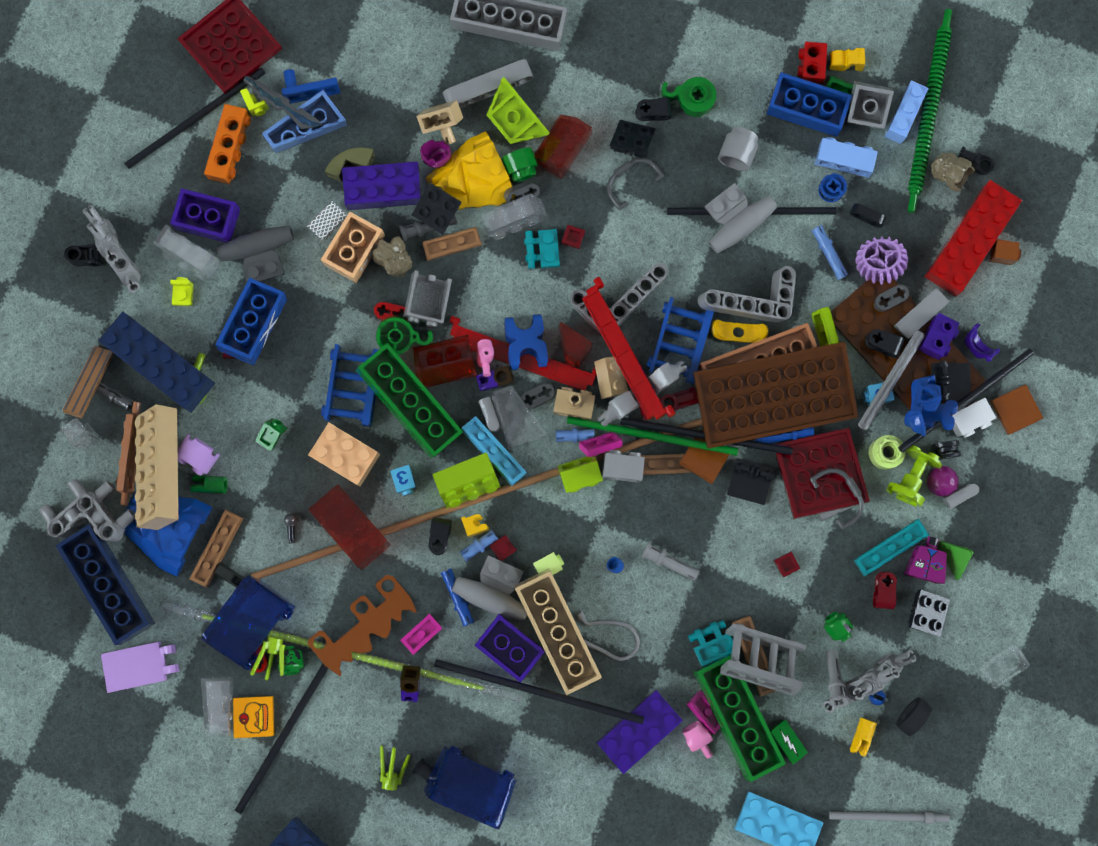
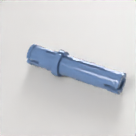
M820 225L811 230L819 244V250L822 249L837 280L848 276L849 274L832 245L833 241L828 238L823 226Z

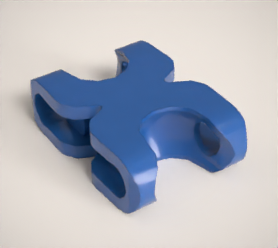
M534 314L532 326L526 330L516 327L513 317H505V339L510 344L508 349L510 369L518 370L520 358L525 354L533 355L539 367H547V345L542 340L544 332L542 315Z

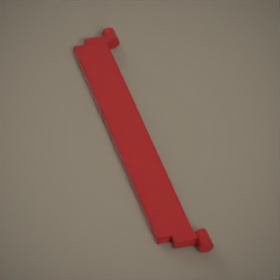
M600 277L593 280L595 285L586 290L588 295L582 298L645 416L648 420L653 417L658 420L666 414L669 418L673 417L676 414L671 405L663 407L599 289L604 287V283Z
M451 316L449 323H452L453 326L450 335L454 336L452 344L478 353L477 343L480 340L489 339L494 348L493 359L509 364L508 349L510 344L459 326L461 319ZM525 354L520 358L519 368L585 391L587 385L592 386L597 376L595 367L591 374L548 358L547 367H539L533 355Z

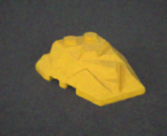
M486 131L469 138L451 154L445 166L434 169L425 177L428 184L430 182L435 186L443 188V191L461 201L462 203L458 210L467 207L480 208L487 205L500 206L506 203L504 199L505 191L512 187L507 171ZM512 194L511 200L515 199V194Z

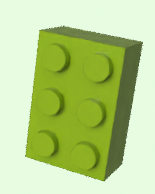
M487 452L432 474L447 509L458 507L461 503L468 500H475L482 494L493 493L497 488L501 487Z

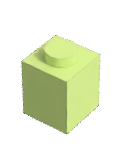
M553 552L533 564L538 573L550 569L552 575L563 570L561 566L564 565V562L559 554L555 555Z

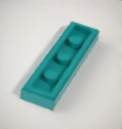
M916 519L853 561L863 576H867L929 536V533L921 521Z

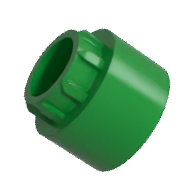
M531 147L513 151L501 158L508 176L512 177L514 182H521L536 175L535 168L538 167Z

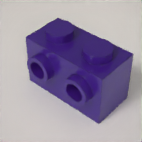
M941 313L936 314L917 350L937 360L943 356L946 357L951 349V346H949L951 340H955L959 333L957 328L960 323Z

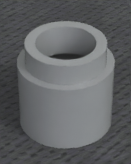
M742 127L732 128V131L726 135L718 155V160L723 165L738 171H748L759 146L757 143L758 136L754 132Z

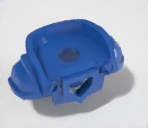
M935 375L915 379L911 386V410L904 417L905 426L910 427L913 432L919 433L921 436H925L926 428H932L935 422H941L945 430H952L955 426V419L951 415L957 413L958 403L954 400H948L945 404H940L942 400L941 387L936 385Z

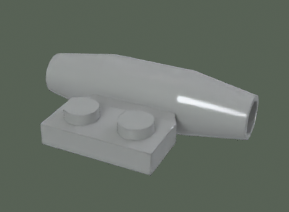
M735 183L705 206V209L712 218L723 225L708 242L711 248L718 254L737 244L758 228L778 207L776 202L768 195L748 206L746 196Z
M487 556L480 572V582L459 576L456 578L451 591L469 603L497 616L500 614L504 618L523 622L527 616L523 604L510 596L515 590L514 585L518 584L521 579L522 570Z

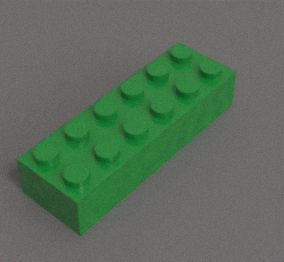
M388 343L356 369V372L430 458L435 457L463 433Z
M729 654L693 671L711 706V710L721 727L745 780L752 782L786 763L746 681L720 674L721 666L728 660H731L732 654Z

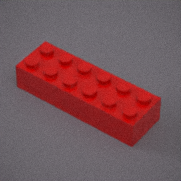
M989 180L983 186L924 277L955 297L961 294L1022 200L992 180Z

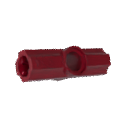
M694 387L677 393L666 394L659 398L664 408L663 402L668 399L671 400L674 404L672 407L674 411L698 404ZM639 407L643 420H648L642 408Z

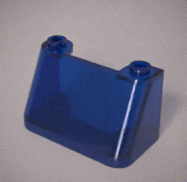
M247 576L240 582L205 630L202 640L243 669L249 671L253 668L258 657L257 649L278 620H288L292 616L295 605L262 580L253 576Z
M451 745L450 748L444 746L424 788L427 797L438 804L483 824L500 829L517 781L514 777L515 774L505 769L503 772H497L464 757L461 754L462 750Z

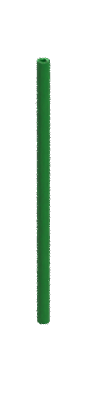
M571 416L567 418V424L737 456L739 449L724 445L708 449L706 442L613 424L603 426L601 422Z

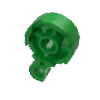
M703 77L688 79L681 86H677L672 93L667 91V82H664L662 85L661 96L670 98V102L678 100L684 112L692 117H701L712 110L716 101L714 85ZM699 94L701 97L699 100H696L693 95Z
M390 316L382 320L378 325L376 340L380 348L388 343L400 355L405 353L412 346L413 342H417L422 346L430 344L433 334L431 330H428V337L424 340L420 339L418 331L414 330L406 319L399 316ZM392 331H397L398 334H401L400 337H397V340H393V337L389 336L390 333H393Z

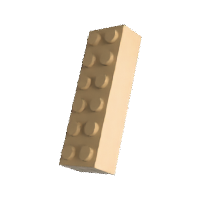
M156 404L138 415L135 420V519L137 520L138 528L159 530L179 520L177 408Z
M550 569L514 585L566 695L601 679L602 676Z

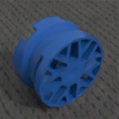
M832 173L826 175L819 185V195L826 202H837L845 194L847 183L843 176Z

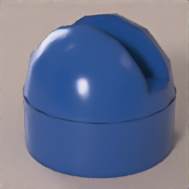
M611 557L607 562V569L612 573L618 574L624 568L622 560L617 557Z
M881 690L875 694L883 697L882 701L873 698L874 694L869 695L870 702L878 706L882 705L886 700L885 693Z

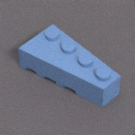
M322 90L297 108V110L302 108L321 122V126L318 123L308 121L304 116L293 111L291 114L298 121L305 125L313 126V128L301 129L287 115L264 131L262 135L273 151L278 153L347 126V123L324 90Z

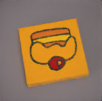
M274 696L233 698L234 738L275 736Z

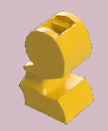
M865 48L830 52V70L845 71L850 66H855L856 71H863L865 67Z

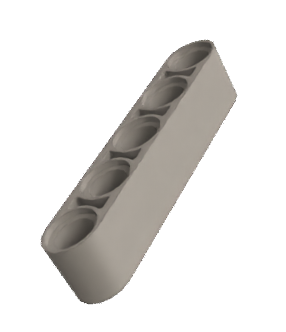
M523 59L452 86L443 92L446 103L457 100L461 109L494 96L503 77L506 78L513 88L530 82L534 77L527 60Z

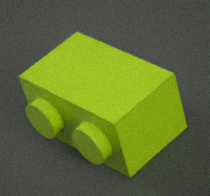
M585 456L557 465L566 493H574L587 486H596L599 482L603 481L595 456Z

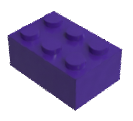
M181 188L170 224L178 231L227 243L232 239L240 207L236 202Z
M498 614L474 645L520 683L545 652L542 647L500 614Z

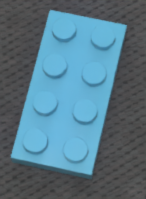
M748 791L734 829L773 846H815L823 822Z

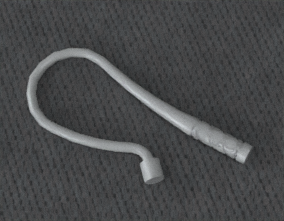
M583 611L576 615L578 620L587 626L607 624L627 627L636 638L634 650L624 657L615 656L603 648L584 640L587 647L618 661L628 660L637 653L640 646V638L636 629L630 624L611 620L588 622L585 620L586 616Z

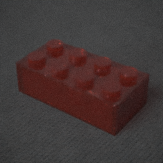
M339 484L308 509L361 571L391 546Z

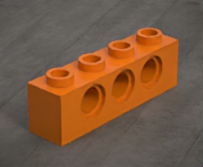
M224 104L204 171V175L208 179L229 185L231 179H234L236 174L235 164L239 162L241 157V144L244 145L246 141V127H249L251 124V116L247 109ZM233 125H238L237 129L230 130ZM228 142H233L231 147H225ZM228 159L225 165H220L222 160Z

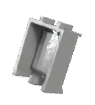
M415 270L411 274L403 318H407V321L411 323H419L420 321L426 323L428 327L437 328V326L442 325L444 322L452 279L448 278L446 281L436 279L434 275H419V271Z

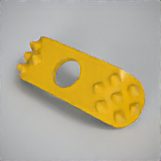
M716 319L712 322V333L716 339L723 341L755 343L767 338L768 327L763 323L743 324ZM741 328L744 331V335L736 337L733 334V330Z

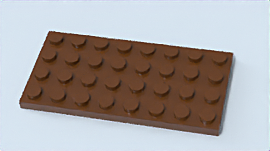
M871 279L862 284L833 309L831 315L835 328L878 376L885 381L898 358H892L868 348L864 342L865 337L876 329L903 337L894 325L917 304L909 296L903 303L885 312L877 311L873 305L875 298L899 284L894 279H891L890 284L887 281H884L882 285L880 281H876L873 284ZM897 290V293L893 297L896 298L900 296L902 298V295L904 293L903 291L899 292ZM889 298L884 301L881 299L879 305L885 306L890 301ZM930 319L918 331L925 334L932 320ZM911 337L908 340H904L900 355L902 354L906 345L910 341ZM952 342L949 344L951 349L946 357L943 356L939 360L916 350L892 389L909 410H911L912 382L915 379L930 376L931 363H939L940 361H947V363H970ZM970 363V386L972 392L985 379ZM941 401L940 404H945L947 401Z
M845 341L693 372L706 447L708 449L859 418Z

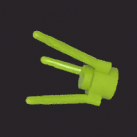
M268 636L267 641H263L262 649L250 672L251 675H254L265 651L270 653L265 680L269 679L274 654L278 655L279 653L280 675H284L285 645H283V639Z
M380 745L381 788L395 791L398 785L402 784V778L411 755H407L397 777L398 773L393 772L396 748L393 747L389 771L385 774L384 747Z

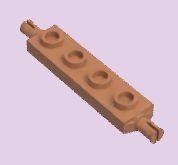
M133 402L132 413L126 414L124 421L119 473L116 479V491L121 493L120 505L128 506L129 494L131 495L134 492L136 475L135 420L140 415V402Z

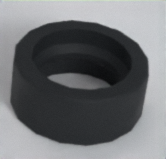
M920 697L914 699L899 716L896 726L906 735L912 736L928 720L932 713V707Z

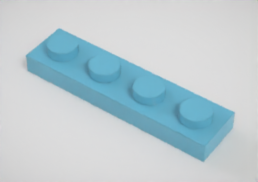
M476 416L461 428L466 437L482 454L487 452L491 464L511 486L526 475L527 472Z

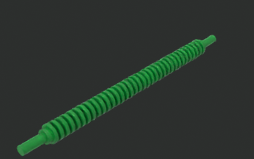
M945 9L942 26L937 30L927 82L928 90L923 103L916 149L908 183L910 195L908 213H915L917 198L924 187L925 173L927 171L952 35L951 27H949L952 15L951 9Z

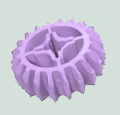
M881 236L878 240L874 237L872 242L867 240L866 245L861 244L855 261L857 270L860 271L861 277L865 276L866 281L872 279L873 284L876 281H880L881 285L884 281L890 284L891 279L897 281L898 276L904 274L908 263L907 251L902 243L898 244L897 239L891 241L890 236L887 239Z

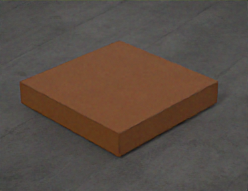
M1026 384L990 401L1007 435L1043 419Z
M694 438V439H693V440H698V441L706 442L705 439H699V438ZM689 447L679 464L712 484L730 454Z

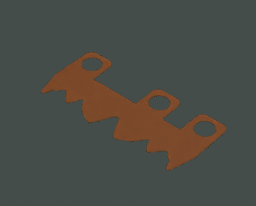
M386 575L376 583V588L386 599L377 608L374 607L366 596H360L350 605V610L360 622L339 640L333 643L324 631H318L308 640L309 647L322 663L337 675L341 676V661H353L351 652L367 653L372 651L370 633L387 638L391 630V619L401 621L402 610H410L413 613H417L410 596L393 576ZM385 580H391L394 583V589L391 592L383 591L382 583ZM364 601L368 604L366 613L360 614L356 611L358 602ZM318 636H322L326 640V645L322 649L315 648L313 644L314 639Z

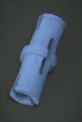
M573 428V430H556V442L573 441V443H577V441H584L594 437V429L577 430V428Z
M490 530L478 540L477 538L474 539V542L460 551V553L467 562L479 552L483 553L484 549L498 540V538Z

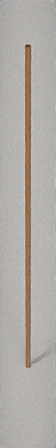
M699 418L676 427L693 429L702 426V420ZM659 432V433H661V434H666V435H671V436L676 435V434H672V433ZM641 438L614 450L624 453L656 442V440ZM609 451L595 456L597 462L604 460L605 453H609ZM555 468L518 481L513 486L508 484L497 488L493 493H485L475 500L465 501L458 507L447 509L445 506L251 574L252 579L255 581L431 520L432 517H440L560 475L559 470Z

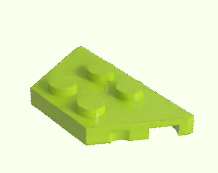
M503 77L486 114L510 144L549 135L550 132L506 78Z

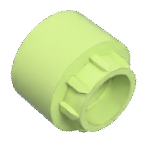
M885 435L872 442L868 451L871 463L882 470H889L900 465L906 454V451L902 453L898 449L903 442L892 435ZM884 448H888L890 450V457L884 456Z

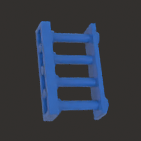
M670 297L669 302H665L662 313H665L654 355L649 356L647 367H650L649 373H653L654 367L659 368L667 363L657 359L659 349L688 356V359H691L690 367L687 366V370L681 374H683V377H686L685 383L693 385V372L698 370L714 311L705 310V313H697L672 305L674 298ZM673 313L698 320V323H701L700 330L693 331L668 324L669 314ZM664 331L693 338V341H696L695 348L688 349L663 342Z
M335 344V348L331 349L330 360L333 361L326 405L322 406L321 416H324L323 419L326 422H330L331 416L359 419L364 427H372L376 394L368 385L367 391L363 393L338 390L335 387L337 378L365 382L358 373L338 371L340 359L364 363L378 349H373L372 354L369 355L341 352L339 344ZM334 397L362 400L365 403L364 410L359 412L332 408Z

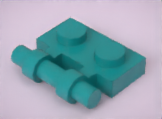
M557 229L538 230L539 238H533V231H525L524 245L527 250L525 261L528 263V269H535V262L541 261V269L560 267ZM534 245H539L540 254H534Z
M724 620L717 623L714 621L710 623V626L701 630L698 628L694 630V633L688 635L690 643L698 640L700 644L693 649L701 666L732 653L733 640L731 635H722L720 632L721 629L726 627ZM714 633L716 638L706 642L704 637Z

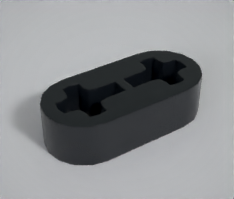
M858 203L853 204L850 210L851 216L877 228H882L886 220L883 214Z

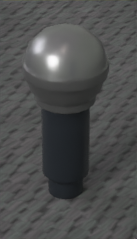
M287 514L284 517V522L287 526L289 544L295 543L297 517L294 514Z

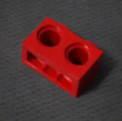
M805 41L803 47L799 49L798 59L801 60V66H798L797 77L819 85L823 84L826 74L828 43ZM812 52L816 57H811L808 53ZM807 70L814 71L815 75H810Z

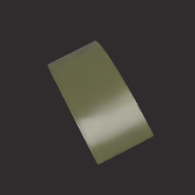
M352 148L343 151L328 164L325 170L327 177L342 182V168H346L348 165L353 167L372 165L375 158L374 150L369 148Z

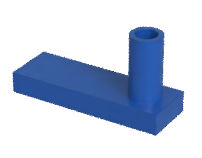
M288 69L283 72L286 88L281 89L282 95L290 100V104L309 100L322 90H324L327 96L341 93L336 77L297 85L294 70Z

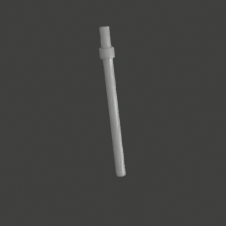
M829 811V819L917 821L924 822L925 824L950 821L949 814H933V812L924 811V813Z

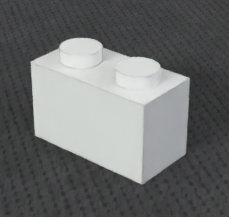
M986 398L954 414L955 426L953 430L957 437L963 435L966 438L975 433L974 429L978 427L984 429L992 425L991 421L996 419V416Z

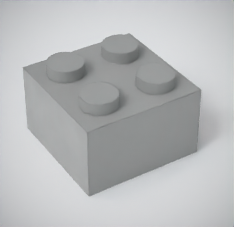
M854 81L851 92L852 98L845 117L846 121L885 129L894 94L893 89Z
M610 450L604 456L602 478L641 483L645 457H641V453L629 452L628 455H621V451Z

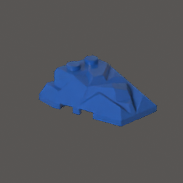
M136 491L134 492L124 513L128 509L136 513ZM178 497L179 520L159 530L138 528L137 520L135 519L125 528L124 534L159 569L178 577L186 561L183 557L200 524H205L213 507L194 498Z

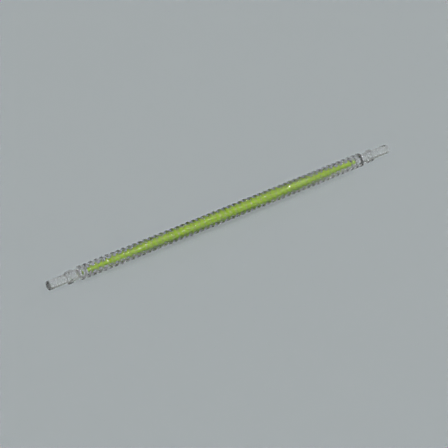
M165 602L163 610L181 614L185 618L187 616L193 617V620L198 618V621L204 620V623L209 621V624L214 622L216 626L220 624V627L225 625L226 628L231 627V630L236 628L239 631L241 629L243 633L245 631L248 634L252 632L253 635L258 634L259 637L261 635L264 638L267 636L283 639L286 644L290 642L291 645L296 644L297 647L302 645V648L306 646L307 649H310L307 636L302 638V635H299L297 637L295 633L291 635V632L286 634L285 631L280 632V629L275 631L272 628L270 630L268 626L264 628L263 625L259 627L258 624L253 625L252 622L250 624L247 621L243 623L241 619L237 621L236 618L232 620L231 617L226 618L225 615L221 617L220 614H217L216 616L214 612L212 614L209 611L205 613L204 610L199 611L198 608L194 610L187 605L182 607ZM318 639L313 642L314 647L317 649H322L326 645L323 641L318 642ZM351 652L353 660L356 659L357 662L361 660L363 664L365 662L368 665L372 663L373 666L378 665L379 668L383 666L384 669L389 668L390 671L395 669V672L399 670L402 673L403 665H406L405 662L400 663L399 660L395 662L394 659L390 661L388 657L383 659V656L379 658L378 655L373 656L372 653L367 655V653ZM419 666L421 667L420 676H422V679L426 677L428 681L430 679H433V682L438 680L439 683L444 682V685L449 683L450 686L455 685L456 688L458 686L461 689L465 687L467 691L472 689V692L476 690L477 693L483 692V695L488 693V696L495 695L498 699L503 697L522 702L523 694L504 690V687L495 688L492 684L490 686L487 683L483 685L482 682L477 683L476 680L472 682L471 679L466 680L465 677L460 679V676L456 678L454 674L452 676H449V673L444 675V672L438 673V670L433 672V669L429 671L427 667L422 669V666Z

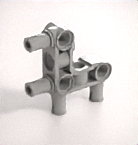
M89 205V210L84 208L82 212L90 221L87 228L94 236L98 251L110 264L121 282L128 288V291L135 293V288L137 291L140 289L139 281L143 278L141 272L122 249L112 223L108 219L100 217L94 206ZM118 259H124L122 262L116 263Z
M678 361L675 364L667 362L648 377L656 394L677 381L679 374L687 370L686 365L681 366L684 364L683 361ZM632 390L624 394L622 393L608 403V410L599 415L598 420L600 422L602 419H605L601 422V425L607 426L614 419L620 420L630 412L641 407Z
M74 479L68 483V487L74 493L76 499L62 512L56 515L48 504L39 509L40 514L47 522L48 534L63 540L76 533L78 528L89 520L94 527V532L102 540L115 543L122 539L125 528L135 520V513L130 509L116 520L103 503V499L115 490L114 485L110 481H106L96 491H89L83 487L79 480ZM112 529V530H113L112 535L109 536V532H110V530Z
M908 650L900 655L889 653L877 660L867 672L844 682L846 685L844 692L848 698V704L857 700H863L866 696L879 692L891 680L899 678V673L905 665L916 662L915 655L910 657L914 652ZM830 698L823 703V707H827L825 710L828 713L834 712L837 708L830 705Z

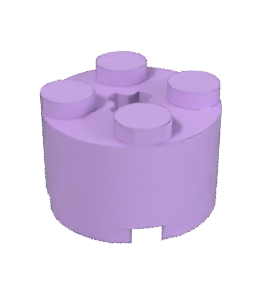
M188 433L178 446V461L184 465L187 462L193 466L191 470L200 476L203 473L208 474L220 454L217 452L214 455L212 453L213 448L196 437L194 440L190 439L191 434Z

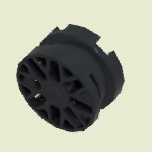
M959 440L931 444L932 450L939 456L938 460L961 456V451L958 450Z

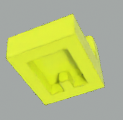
M247 88L240 91L252 117L255 115L261 116L269 110L265 101L258 102L253 93L250 94Z
M184 277L170 280V284L173 286L172 305L192 306L194 284Z

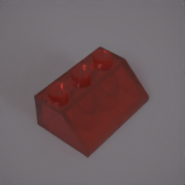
M560 114L550 129V134L544 138L534 156L540 167L562 180L592 135V127L576 117Z
M468 335L430 343L425 346L413 347L415 373L426 388L477 376Z

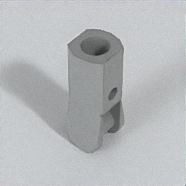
M491 397L479 400L488 428L492 432L499 431L500 423Z
M967 484L954 491L951 495L944 497L943 501L948 509H952L966 501V499L977 495L979 487L976 484Z

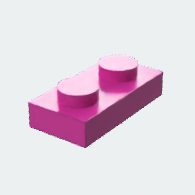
M614 432L579 442V449L587 457H594L622 447V439Z
M429 614L400 641L414 655L443 628Z
M698 691L686 705L704 727L708 729L710 734H715L721 727L711 710L704 692Z

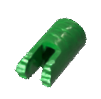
M193 475L192 477L194 482L204 483V485H191L190 492L225 494L227 491L228 481L225 476Z

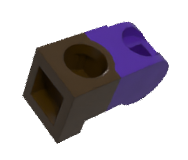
M508 365L491 370V376L484 377L483 373L476 376L480 391L515 384L512 370Z
M403 665L400 678L401 701L418 702L421 667Z

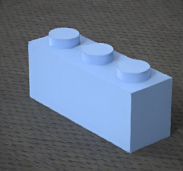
M911 80L904 91L884 137L902 144L908 135L928 87Z
M831 137L822 138L815 165L869 178L873 173L878 151H874L873 148L867 146L858 147L851 142H838Z

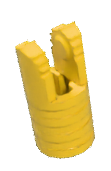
M860 717L849 749L850 752L856 753L859 750L861 756L865 757L867 755L877 723Z

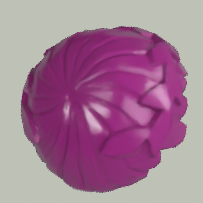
M429 140L423 143L420 149L421 159L432 168L445 166L451 157L450 147L443 140L436 142Z
M942 466L930 471L926 485L931 493L937 496L951 495L957 490L959 479L953 469L948 466Z

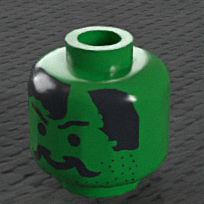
M835 611L824 619V629L832 640H841L843 642L851 637L853 624L844 613Z
M285 646L284 676L299 674V670L304 667L302 651L294 649V646ZM278 653V655H277V663H278V670H279V672H280V662H279V653Z

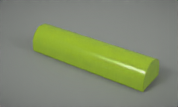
M821 308L811 313L820 346L839 342L830 308Z

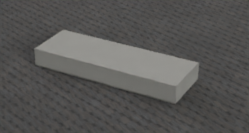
M936 288L895 324L894 327L908 340L950 301Z

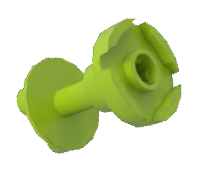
M913 445L906 450L908 455L916 459L910 473H905L900 484L889 482L886 491L890 495L893 492L896 493L897 499L916 507L918 504L919 507H922L925 499L918 494L923 483L920 478L927 465L941 468L942 464L938 460L939 456L931 452L926 454L921 452L919 447Z

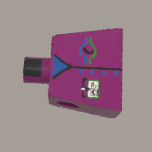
M928 536L926 546H915L904 575L937 584H945L947 553L937 550L938 538Z

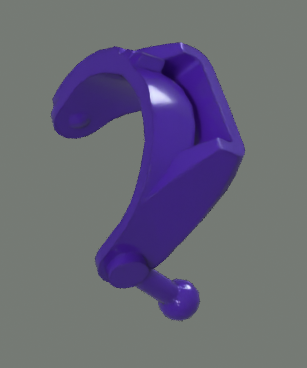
M977 323L967 334L964 343L976 358H985L986 361L990 362L1000 352V349H991L981 341L977 332L981 325Z

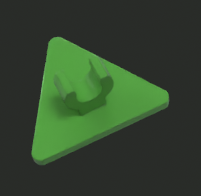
M939 541L938 547L940 551L947 553L946 562L954 578L959 580L973 555V551L967 547Z

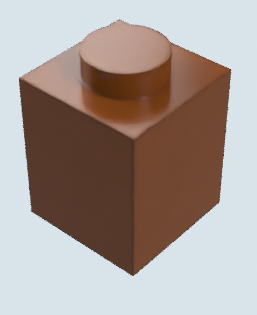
M997 239L991 247L989 262L1013 265L1021 257L1020 243Z

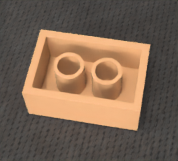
M349 212L321 261L324 266L357 284L372 259V251L378 247L379 241L383 240L385 234L379 227Z
M328 422L308 455L361 487L379 458L380 453Z

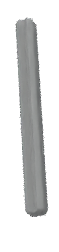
M917 330L913 334L858 423L861 429L867 430L923 341L925 334Z

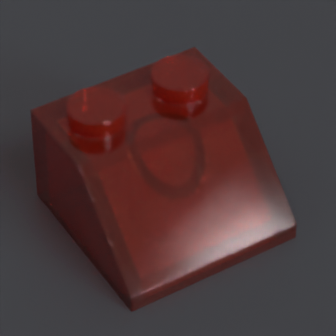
M560 322L559 336L563 358L566 359L564 362L572 368L575 366L580 368L592 351L593 343L563 322Z

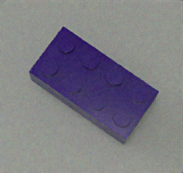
M418 162L342 168L344 202L347 210L417 205L422 197Z
M656 689L629 712L644 716L643 725L621 719L596 741L623 774L683 721Z

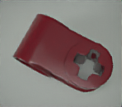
M880 572L876 575L873 594L874 608L895 609L897 579L894 574ZM887 578L890 581L889 583L885 584L884 582H882V579Z

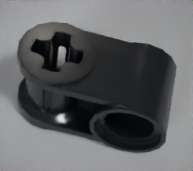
M662 97L641 100L635 110L636 118L640 121H665L671 119L670 98Z
M95 244L72 245L64 251L65 259L74 266H103L101 254ZM79 253L78 258L72 260L73 254Z
M876 329L866 335L864 342L870 349L892 358H898L905 339L901 336Z
M432 517L428 547L434 555H442L447 549L452 520ZM437 541H440V544L443 547L439 548L438 551H436V549L433 547V544H436Z

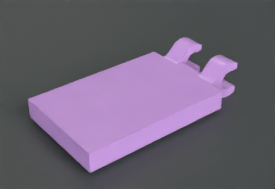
M155 642L101 654L107 693L166 681V674L180 672L178 664L169 666L165 664L164 655L175 653V645L161 647V642Z

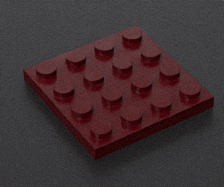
M225 0L177 38L224 94L282 50L281 45L241 0Z
M849 428L775 444L793 448L792 455L776 453L793 520L859 505L857 497L855 498L845 482V478L837 473H828L818 478L816 482L819 486L814 488L810 478L828 468L840 469L850 478L852 477L862 492L861 496L864 504L870 502Z

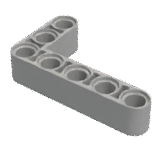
M662 263L653 265L610 308L619 326L666 280L668 275L666 265ZM661 270L664 276L657 277L654 271ZM648 283L651 289L643 290L641 284ZM580 289L573 291L570 297L571 306L601 334L593 318L587 314L588 309L584 302L578 304L574 301L576 296L584 298L588 294ZM634 296L637 298V302L634 304L629 303L627 298ZM616 309L623 310L624 315L622 317H617L614 314V311Z
M785 266L773 273L770 300L711 289L698 297V304L704 310L779 323L790 318L792 314L796 272L792 267ZM782 272L786 275V280L782 277ZM780 291L784 293V298L781 297ZM707 296L711 298V304L707 301ZM725 299L729 301V307L726 306ZM743 302L747 305V310L743 308ZM761 306L765 309V313L761 312ZM778 309L781 310L782 317L778 314Z

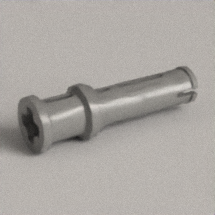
M650 542L647 543L641 555V558L644 559L646 557L656 562L657 566L663 565L692 581H695L700 571L668 555L666 550H660L652 546Z
M830 649L826 652L830 678L828 683V690L831 693L830 705L837 708L844 707L848 704V698L844 692L846 685L841 678L839 655L837 650Z

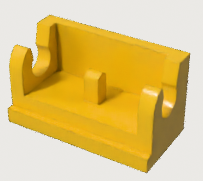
M480 514L467 518L465 516L461 517L469 538L490 531L487 524H480L479 521L483 519Z

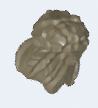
M943 152L931 164L933 178L946 182L948 187L956 192L962 191L960 188L966 183L968 176L974 174L975 169L971 166V161L961 157L957 158L954 153Z
M399 236L393 237L390 243L380 240L378 247L372 251L374 262L384 266L388 275L403 277L412 267L411 257L405 251L406 245Z

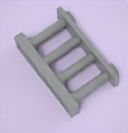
M733 623L726 630L725 634L734 636L731 660H728L721 666L720 674L793 696L802 690L803 682L794 678L796 656L806 649V645L799 644L795 640H786L750 629L740 623ZM742 639L752 642L749 665L742 664L739 661ZM760 645L770 647L768 671L757 667ZM778 650L788 653L786 676L776 673Z

